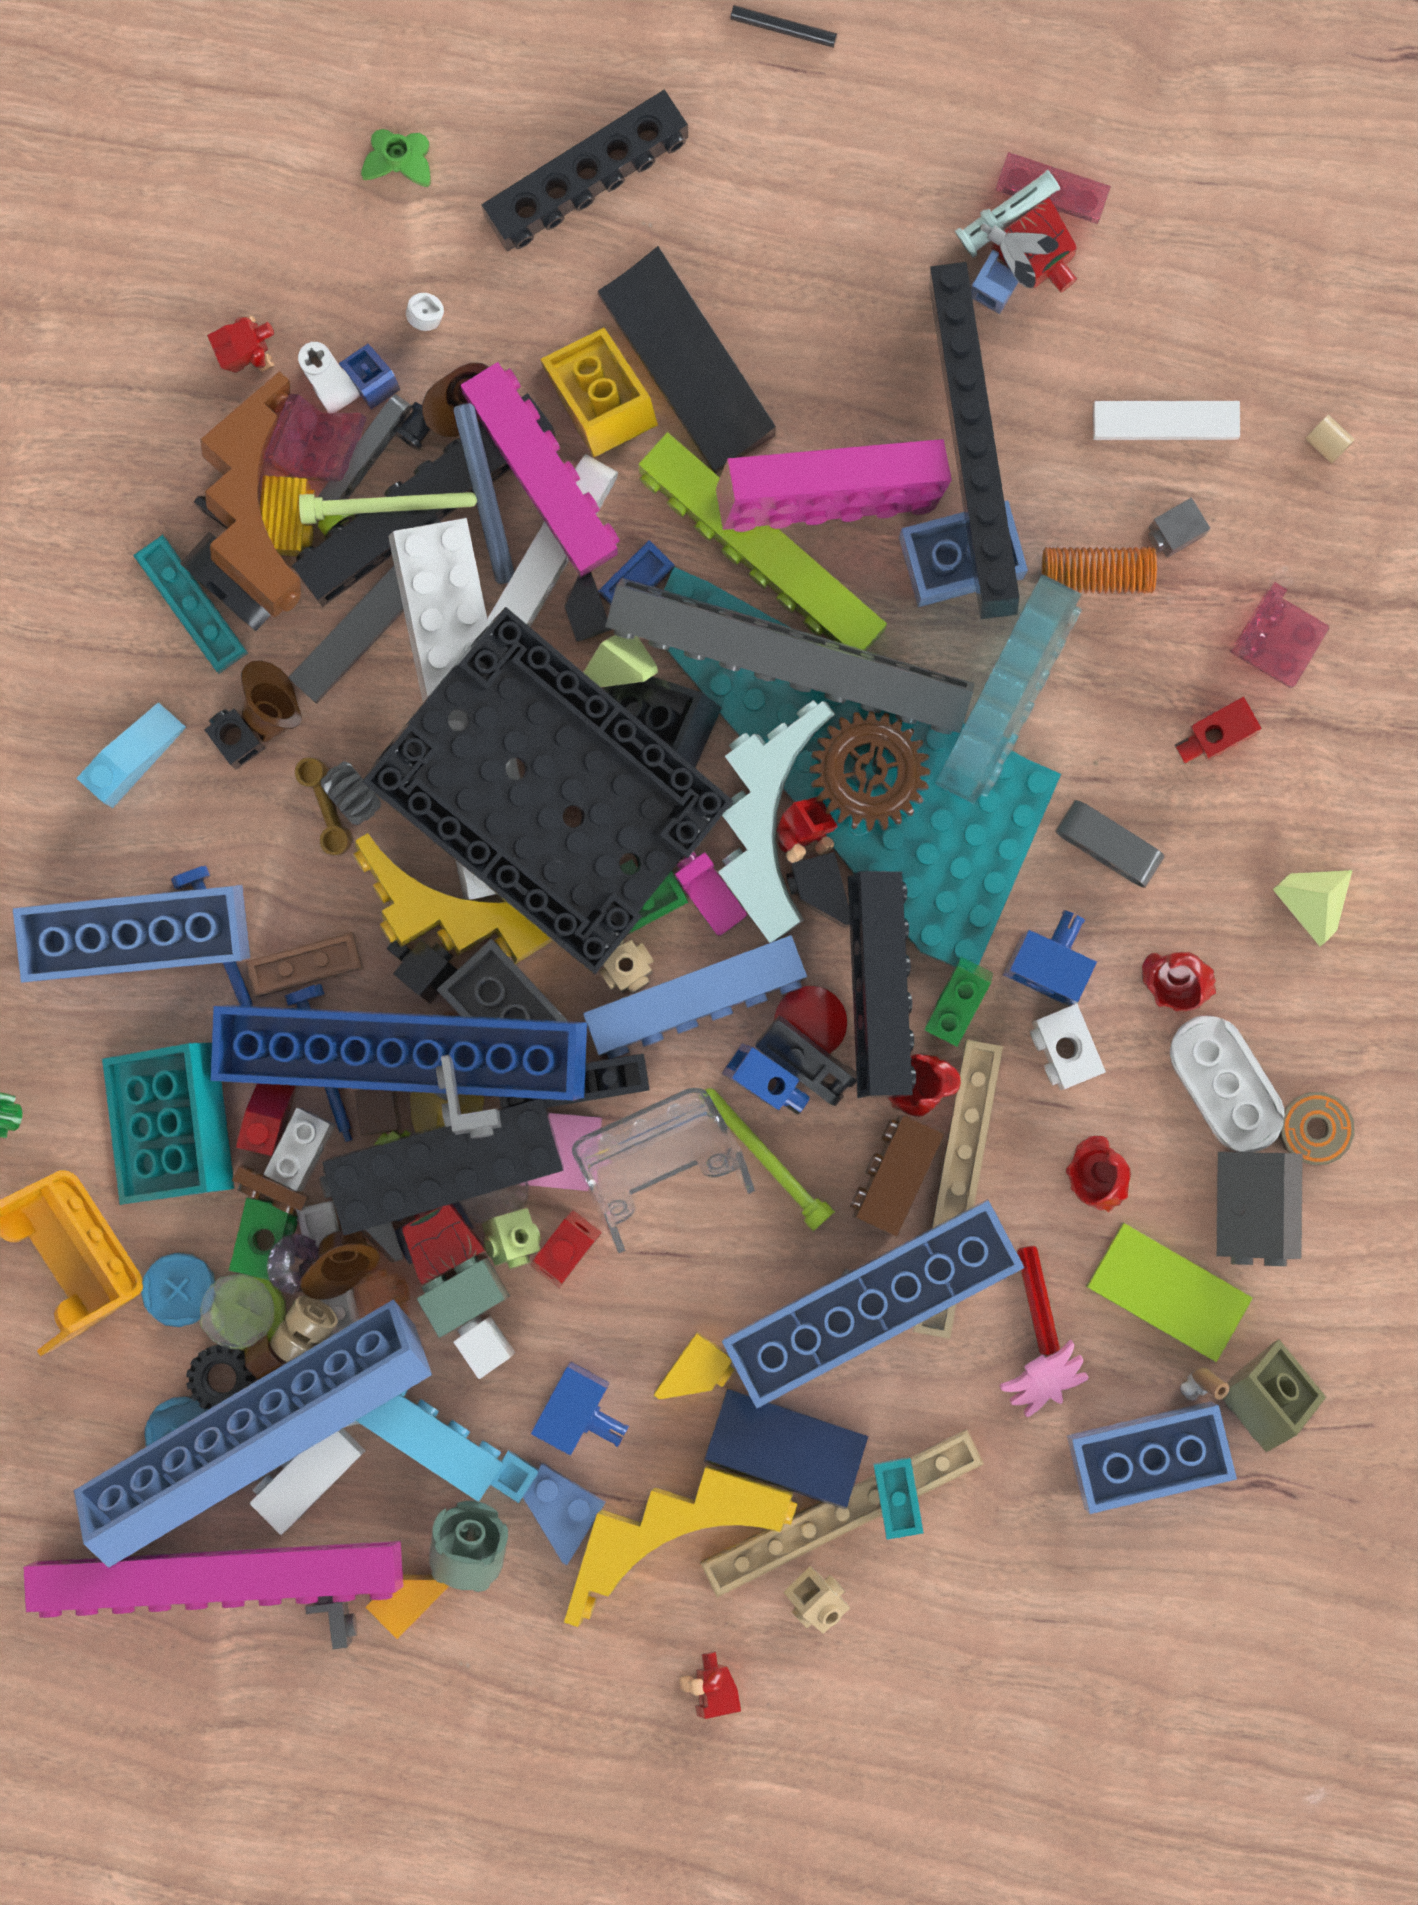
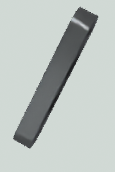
M398 395L392 396L318 497H322L323 501L349 499L395 436L393 430L396 427H401L412 410L411 404Z

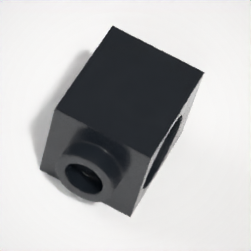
M235 708L229 712L227 709H224L215 714L209 720L211 725L204 729L227 762L235 770L266 749ZM231 728H240V740L234 745H227L224 740L226 732Z

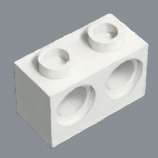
M478 1315L457 1330L461 1337L455 1340L454 1344L478 1379H481L515 1353L491 1316L482 1321Z

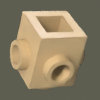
M632 940L627 943L622 941L603 964L605 968L599 972L611 990L618 986L622 993L629 989L631 994H633L650 982L647 977L653 972L649 964L654 962L643 943L636 947ZM624 958H629L633 962V968L628 972H623L619 968V963Z
M811 1566L783 1592L796 1607L792 1611L794 1616L806 1628L812 1624L823 1634L830 1627L837 1624L841 1617L850 1609L841 1597L845 1592L842 1586L831 1575L824 1579Z

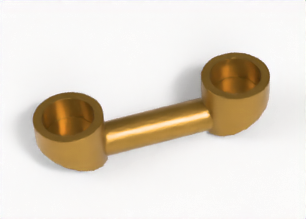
M303 758L295 767V777L301 785L313 788L327 828L320 835V846L329 855H342L351 847L353 836L348 828L342 827L333 801L321 787V779L327 775L328 767L319 759Z

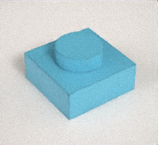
M508 1450L501 1461L504 1463L490 1485L519 1503L539 1470Z

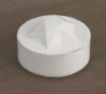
M429 293L415 294L410 298L406 308L408 322L414 328L422 331H430L438 327L444 313L440 300Z

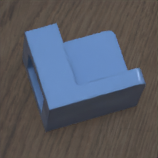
M992 250L971 287L972 299L1000 314L1016 288L1018 281L1013 276L1010 268L997 262L999 252Z

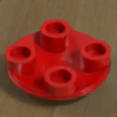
M803 986L800 989L789 992L780 1001L774 1016V1020L779 1015L829 1054L839 1047L847 1031V1014L843 1004L831 991L818 986Z

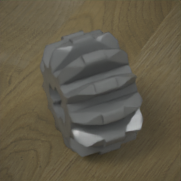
M343 761L337 767L331 768L327 775L321 779V787L352 824L360 825L363 821H367L375 815V812L381 807V801L372 790L362 783L363 778L353 766Z

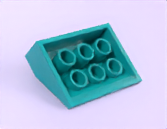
M212 1042L187 1043L102 1059L120 1205L235 1189L234 1181H232L233 1169L222 1081H211Z

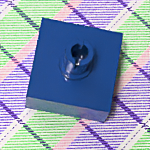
M1063 910L1051 939L1031 930L1022 934L1003 975L1066 1006L1078 1003L1097 963L1071 949L1085 919L1077 915L1074 917L1070 928H1068L1074 913Z
M570 1362L531 1434L571 1456L583 1432L587 1434L590 1431L618 1447L623 1437L612 1432L610 1429L624 1436L629 1425H625L599 1411L601 1407L598 1404L610 1382Z

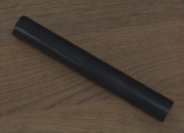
M736 5L733 6L730 20L832 48L835 46L838 34Z

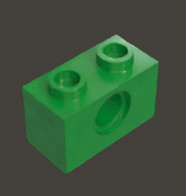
M960 956L927 1019L924 1030L958 1047L992 982L993 972Z
M253 1197L246 1198L229 1271L271 1281L277 1280L279 1273L285 1274L290 1253L285 1252L288 1237L293 1238L295 1235L298 1216L272 1206L273 1202ZM263 1229L270 1230L275 1238L274 1245L269 1250L262 1249L257 1242V1236Z

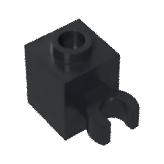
M395 940L386 948L402 961L393 974L430 1004L439 994L437 989L458 970L449 963L453 955L437 942L431 948L421 940L411 950L406 945L401 947L397 940Z

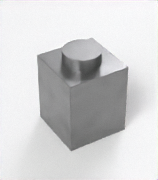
M1191 497L1155 518L1149 526L1151 532L1148 535L1154 548L1158 552L1163 551L1168 558L1204 537L1211 528Z

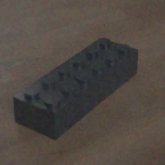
M532 1098L498 1108L501 1127L494 1128V1135L471 1138L470 1133L456 1135L452 1132V1126L445 1127L444 1124L326 1159L322 1163L343 1234L347 1235L563 1171L564 1164L545 1100Z

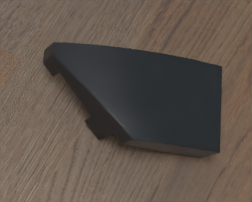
M592 572L582 578L578 575L565 598L566 603L564 605L577 642L611 631V628L605 627L607 616Z

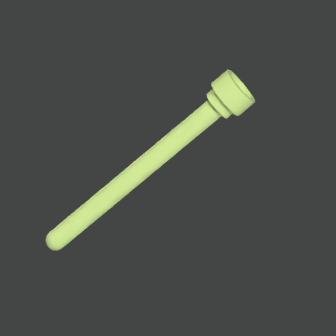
M473 492L323 501L322 497H315V494L299 495V510L302 524H317V520L324 519L326 515L473 507L477 503L476 495Z

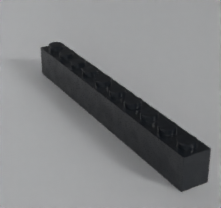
M967 262L930 266L929 290L980 620L1017 615L1020 596Z

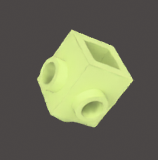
M528 1208L500 1215L482 1223L485 1233V1251L492 1258L494 1266L508 1263L509 1269L528 1264L530 1263L529 1256L541 1250L539 1246L541 1241L540 1232L537 1226L532 1223Z

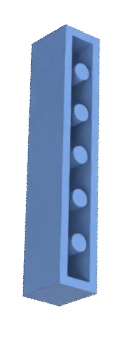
M792 935L583 1014L599 1056L607 1054L608 1059H614L629 1053L628 1046L639 1041L645 1047L664 1040L663 1032L676 1028L678 1034L698 1027L697 1020L711 1015L712 1021L731 1015L733 1014L731 1007L745 1002L747 1008L768 1000L766 994L780 989L781 995L800 989L802 988L800 981L805 980L807 975Z

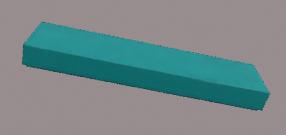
M163 534L133 555L218 674L248 654L196 579L180 565L182 560Z

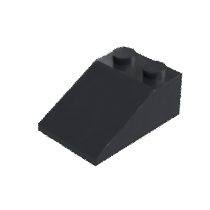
M654 676L644 682L604 687V691L696 768L722 707L702 692Z

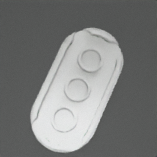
M1202 1015L1185 1022L1173 1037L1170 1047L1171 1063L1215 1137L1225 1147L1236 1152H1258L1270 1146L1278 1138L1282 1130L1284 1106L1278 1093L1238 1029L1230 1022L1212 1016Z

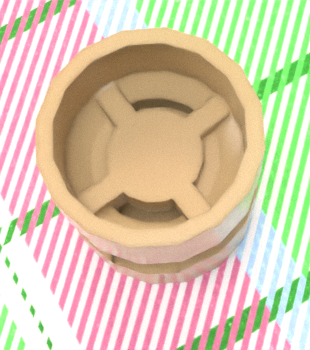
M299 1296L287 1312L286 1319L280 1323L270 1342L272 1349L280 1358L288 1363L328 1339L338 1324V1318L335 1312L321 1300L312 1299L308 1296Z

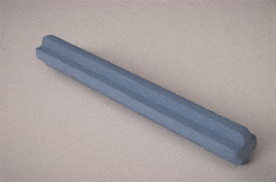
M471 403L461 404L454 407V414L473 492L477 498L476 504L495 581L498 584L509 583L515 572L475 408Z

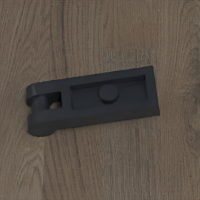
M780 1015L756 1041V1048L797 1077L799 1081L833 1106H837L844 1098L843 1092L848 1087L852 1088L857 1083L856 1071L853 1068L842 1064ZM829 1073L836 1077L832 1084L823 1080Z

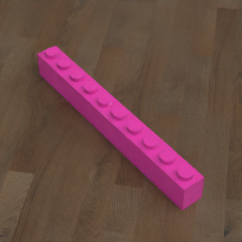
M401 1541L128 1556L109 1568L99 1558L35 1561L23 1567L26 1612H39L40 1618L61 1616L62 1610H75L76 1616L98 1614V1608H112V1614H124L134 1612L135 1606H148L149 1612H161L171 1610L172 1604H185V1610H198L208 1608L209 1602H222V1608H235L244 1606L246 1600H258L259 1606H272L281 1604V1599L295 1598L296 1604H309L318 1602V1597L332 1596L333 1602H347L355 1600V1595L370 1594V1600H384L392 1598V1593L397 1592L403 1587Z

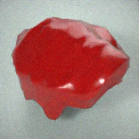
M1174 952L1165 956L1151 953L1146 957L1142 965V981L1153 994L1158 1007L1166 1006L1174 1011H1192L1200 1008L1204 1002L1216 994L1214 970L1191 952Z
M911 1055V1066L914 1067L916 1072V1084L912 1089L913 1095L888 1098V1100L896 1110H900L910 1116L922 1117L940 1104L943 1097L956 1094L960 1089L961 1078L952 1065L945 1060H940L935 1055Z
M1089 1136L1076 1146L1072 1162L1066 1168V1174L1069 1176L1071 1183L1070 1188L1081 1202L1101 1211L1106 1210L1109 1213L1115 1206H1120L1122 1201L1128 1198L1131 1178L1130 1167L1121 1154L1110 1148L1107 1137Z

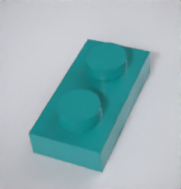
M907 1457L873 1463L886 1539L924 1534L911 1458Z

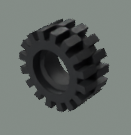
M227 1343L213 1345L202 1350L196 1358H193L190 1363L191 1368L187 1370L186 1377H189V1382L186 1385L187 1390L191 1389L193 1401L197 1400L200 1403L199 1407L211 1409L257 1380L245 1367L244 1351L239 1349L240 1347L227 1345ZM220 1363L229 1365L236 1374L234 1387L224 1393L214 1390L208 1380L211 1368Z

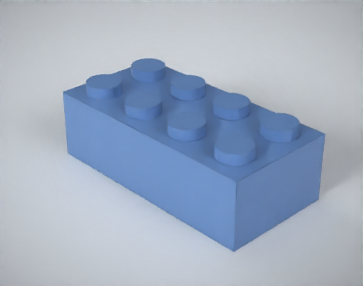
M1211 1401L1067 1435L1083 1506L1089 1514L1237 1479L1218 1404Z

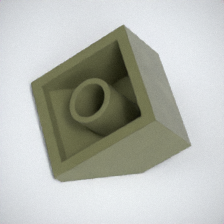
M1278 1339L1233 1375L1227 1383L1229 1385V1392L1223 1398L1228 1408L1238 1417L1250 1435L1265 1452H1268L1297 1436L1326 1399V1396L1280 1339Z

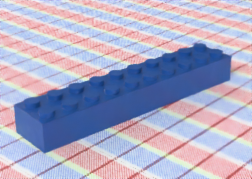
M240 1005L213 1006L211 1081L447 1094L446 1088H439L436 1067L442 1066L441 1056L449 1055L453 1060L458 1094L577 1100L584 1098L587 1022Z

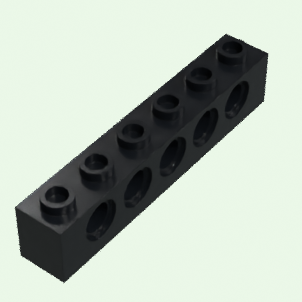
M664 89L481 204L484 217L507 252L514 247L521 249L534 239L533 235L544 228L551 230L561 224L565 219L564 216L575 209L581 211L594 202L595 196L605 190L611 192L620 187L628 175L636 170L638 173L649 169L655 163V158L666 151L670 154L679 150L688 138V124ZM651 130L657 134V137L651 141H645L639 135L643 131ZM616 149H621L627 153L626 157L621 160H614L608 155ZM586 168L597 172L591 179H582L578 176L580 171ZM556 187L566 190V194L558 199L551 198L548 195L549 191ZM526 206L533 207L536 210L535 214L529 218H523L517 214L521 208Z

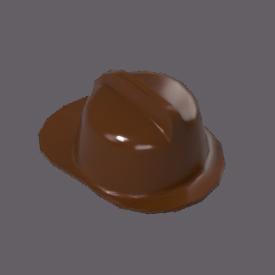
M472 362L462 365L437 381L427 391L422 402V415L426 425L434 433L443 437L459 436L454 407L468 403L462 393L461 384L490 366Z
M263 660L251 661L246 664L241 672V683L245 695L242 716L245 723L259 734L263 742L270 741L273 736L280 735L286 729H293L299 726L302 720L301 711L297 703L294 687L288 676L274 664Z
M340 1230L326 1235L319 1244L317 1260L306 1270L301 1278L300 1286L303 1293L312 1299L318 1300L333 1299L343 1295L379 1263L380 1255L378 1250L367 1244L360 1231L344 1235L343 1231Z

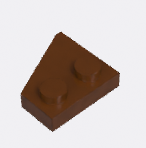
M245 1164L237 1168L232 1181L240 1184L237 1189L238 1191L256 1199L259 1198L260 1193L274 1199L272 1206L289 1214H293L294 1209L299 1211L304 1209L309 1195L295 1191L271 1178L254 1171L255 1169Z

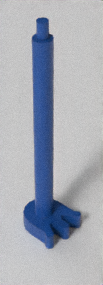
M205 865L173 876L171 881L176 890L189 885L192 886L193 890L205 889L206 886L203 880L210 877V873ZM236 961L224 962V968L239 1005H253Z
M317 984L287 994L285 999L288 1006L296 1004L297 1008L311 1009L308 1000L325 995L322 985ZM324 1087L339 1133L342 1132L345 1142L351 1141L352 1137L349 1131L351 1126L339 1090L334 1087Z

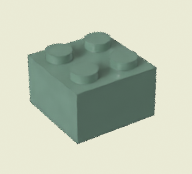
M477 1256L472 1257L454 1268L457 1275L447 1280L446 1276L442 1275L421 1287L425 1294L417 1298L439 1338L510 1296L489 1258L479 1261Z

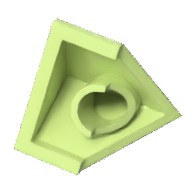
M614 635L599 645L583 673L598 686L607 687L644 682L658 673L656 663L637 636L634 639H626Z
M1352 870L1290 873L1273 889L1319 946L1326 943L1338 929Z

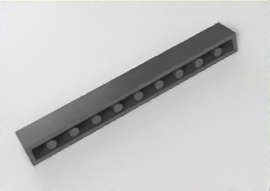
M621 578L616 585L605 626L614 629L613 633L622 638L634 639L635 636L649 640V645L659 649L668 650L671 646L684 650L683 654L692 659L705 660V657L719 661L721 667L729 670L739 671L740 668L754 671V676L762 680L775 681L777 678L790 682L789 686L799 691L810 692L811 689L824 692L826 698L835 702L844 703L847 699L860 703V707L866 711L881 713V710L894 713L896 714V719H901L905 723L916 724L917 721L931 724L930 728L942 734H952V731L961 732L974 690V683L625 578Z

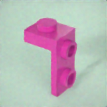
M694 852L689 858H685L677 864L680 871L675 873L676 880L716 935H723L746 918V911L714 869L713 862L705 852L699 857Z

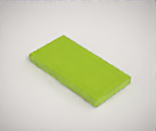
M1125 1223L1120 1225L1086 1285L1087 1288L1214 1362L1218 1361L1253 1299L1248 1294Z

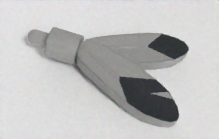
M987 224L981 225V230L988 234L987 239L998 246L1000 245L1003 257L1016 280L1026 288H1033L1035 285V272L1024 253L1049 254L1058 248V242L1044 234H1007L995 225L993 228Z

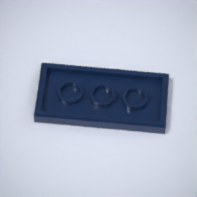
M727 1389L704 1462L846 1509L869 1436L771 1403H766L756 1408L750 1396Z

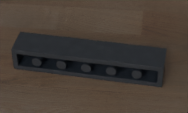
M860 871L847 877L857 1098H900L913 1095L912 1089L916 1084V1072L914 1067L911 1066L914 1034L909 1028V1014L912 1011L913 1001L910 992H908L907 977L911 971V962L909 956L906 955L905 942L909 935L908 920L904 918L907 886L903 882L902 872Z

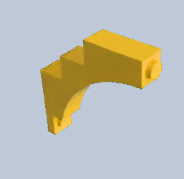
M708 1465L704 1470L695 1500L655 1487L650 1492L642 1522L605 1510L599 1511L595 1518L564 1623L579 1627L584 1618L590 1620L597 1599L591 1596L592 1592L609 1597L622 1578L636 1563L659 1546L681 1535L705 1528L732 1525L761 1527L781 1532L784 1523L791 1525L798 1503L791 1502L793 1492Z

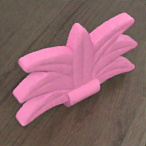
M1072 1340L1068 1341L1055 1354L1046 1358L1044 1355H1041L1025 1365L1026 1371L1019 1377L1000 1384L1002 1391H1020L1009 1400L1012 1405L1028 1404L1024 1410L1026 1417L1037 1412L1049 1398L1062 1404L1061 1390L1075 1387L1088 1380L1089 1377L1085 1372L1076 1374L1083 1363L1081 1355L1068 1361L1074 1349Z

